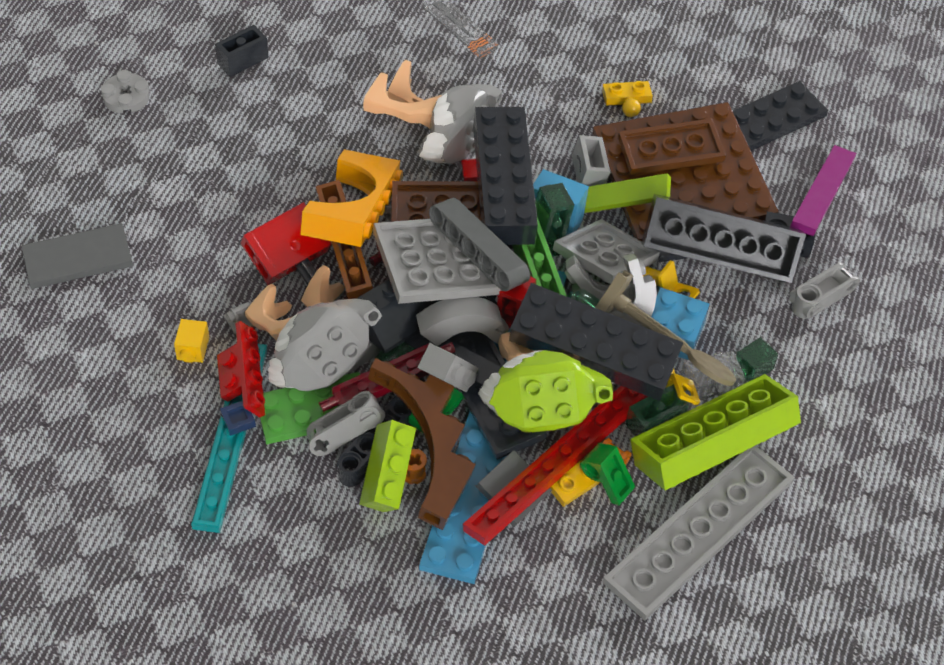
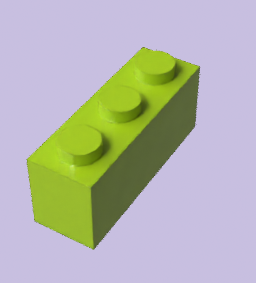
M394 420L377 424L359 505L381 512L399 509L416 428Z

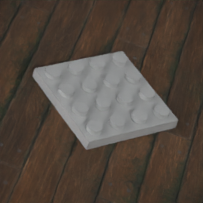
M431 219L374 223L373 233L398 304L500 295L499 291L502 290L431 222Z

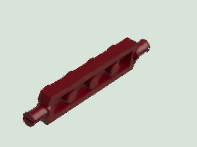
M452 342L439 347L450 353L456 352ZM429 344L389 362L397 369L407 374H414L419 379L427 376L429 373L417 367ZM369 370L332 387L333 396L318 403L324 413L331 408L341 406L363 391H369L375 398H379L392 391L369 380Z

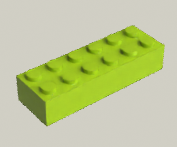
M764 374L631 438L634 464L662 489L667 490L675 487L677 484L697 476L701 472L719 465L800 424L798 396Z

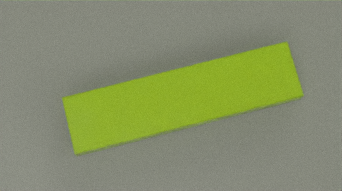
M667 173L589 186L584 213L652 203L654 194L670 197L671 177Z

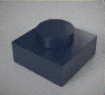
M243 401L220 408L222 419L230 436L256 427L255 419L252 413L244 408Z

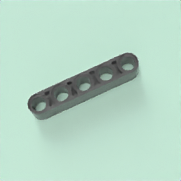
M450 198L430 207L429 216L434 226L499 289L506 292L529 281L530 271L525 262L458 199Z

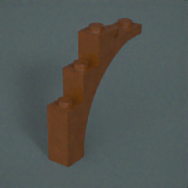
M376 358L371 365L368 379L393 391L405 403L418 421L428 445L431 461L430 485L426 498L420 508L418 518L443 530L476 466L465 455L453 453L461 438L465 424L461 423L454 416L442 414L451 399L454 386L431 374L426 382H423L416 375L407 374L397 369L392 363Z

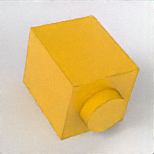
M187 319L180 320L174 342L177 360L188 363H203L210 338L207 322Z

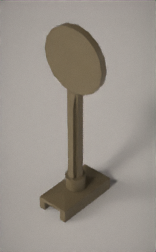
M624 270L623 273L619 272L595 308L607 313L616 308L621 313L625 312L644 327L683 342L681 352L688 355L690 362L697 369L714 381L723 385L733 386L736 382V377L724 364L703 351L692 349L682 338L632 304V300L623 295L634 277L631 273Z

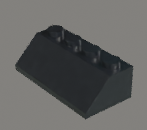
M390 279L357 298L372 302L382 315L374 326L369 325V340L384 354L418 334L420 329L416 315L430 305L442 301L398 304Z

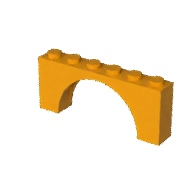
M344 149L337 159L336 180L354 186L368 196L343 203L309 201L302 211L301 235L361 247L365 239L371 237L373 225L378 223L379 216H383L385 205L390 203L392 182L402 181L403 170H400V160Z

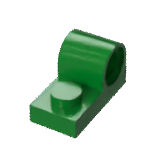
M598 443L580 463V468L587 477L602 483L610 502L620 505L635 488L617 446Z

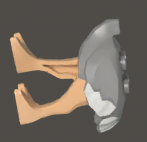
M405 60L401 64L388 91H386L388 74L381 72L364 97V111L374 114H388L409 123H421L428 127L430 134L426 135L423 139L422 148L419 150V157L435 163L450 165L464 160L469 152H473L475 149L473 132L475 107H498L502 100V90L493 85L484 84L456 86L439 96L423 100L411 91L410 61Z
M323 265L310 280L301 299L307 308L291 318L278 321L277 319L286 315L291 310L292 305L287 300L274 303L276 286L270 284L245 311V316L253 326L259 330H265L276 340L275 358L270 360V367L268 368L269 382L280 388L286 387L295 388L300 391H312L326 388L335 383L351 370L368 350L369 325L374 326L382 317L378 308L369 300L344 299L334 301L344 291L345 286L340 282L329 285L330 269Z

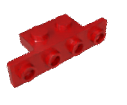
M238 321L235 323L237 343L217 355L220 396L229 402L242 394L244 408L261 418L265 416V398L263 396V378L260 369L258 334L253 327Z

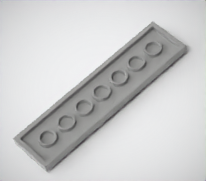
M757 446L744 451L603 578L602 583L646 621L793 483L795 477Z

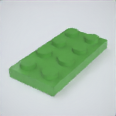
M360 373L343 375L332 385L312 391L282 388L264 392L265 416L260 418L266 445L307 436V428L312 422L338 407L336 406L323 413L318 402L333 396L332 387L360 375Z

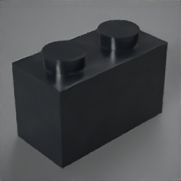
M255 25L215 43L217 64L229 77L269 58L267 37Z

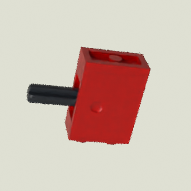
M304 202L246 233L242 238L241 246L267 285L298 270L308 286L316 273L311 261L327 253L332 244L329 240L301 235L302 211L306 207Z

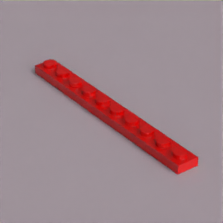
M620 386L613 392L612 401L599 404L580 424L575 425L463 523V531L485 546L651 397Z

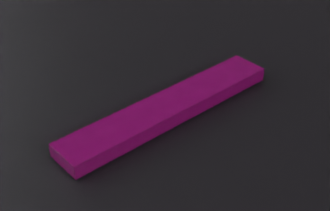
M836 145L833 146L793 218L791 228L799 229L811 236L815 235L857 153Z

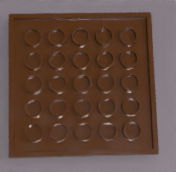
M728 102L593 127V136L603 137L610 168L609 176L612 183L668 173L671 177L670 198L762 221L765 220L767 212L779 213ZM712 118L726 154L724 162L630 175L618 140L619 131ZM651 203L622 207L634 238L642 241Z

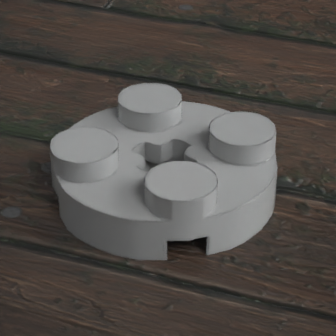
M120 70L117 75L109 78L101 86L105 106L116 113H123V110L130 109L131 113L142 109L149 101L148 82L143 77L130 73L128 70Z

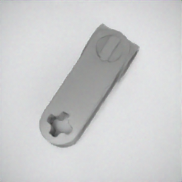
M839 262L790 292L789 300L792 302V312L803 319L812 318L853 292L859 285L860 278L853 276L845 269V264Z
M369 391L358 393L351 400L312 422L307 428L311 453L317 456H325L364 432L375 428L377 424H380L385 418V412L378 404L375 396Z

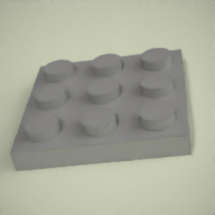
M602 219L554 241L553 250L561 254L565 259H569L574 255L586 271H590L604 282L610 284L619 272L623 273L626 270L623 256L633 253L638 260L642 259L646 267L658 261L660 254L655 249L644 247L640 240Z

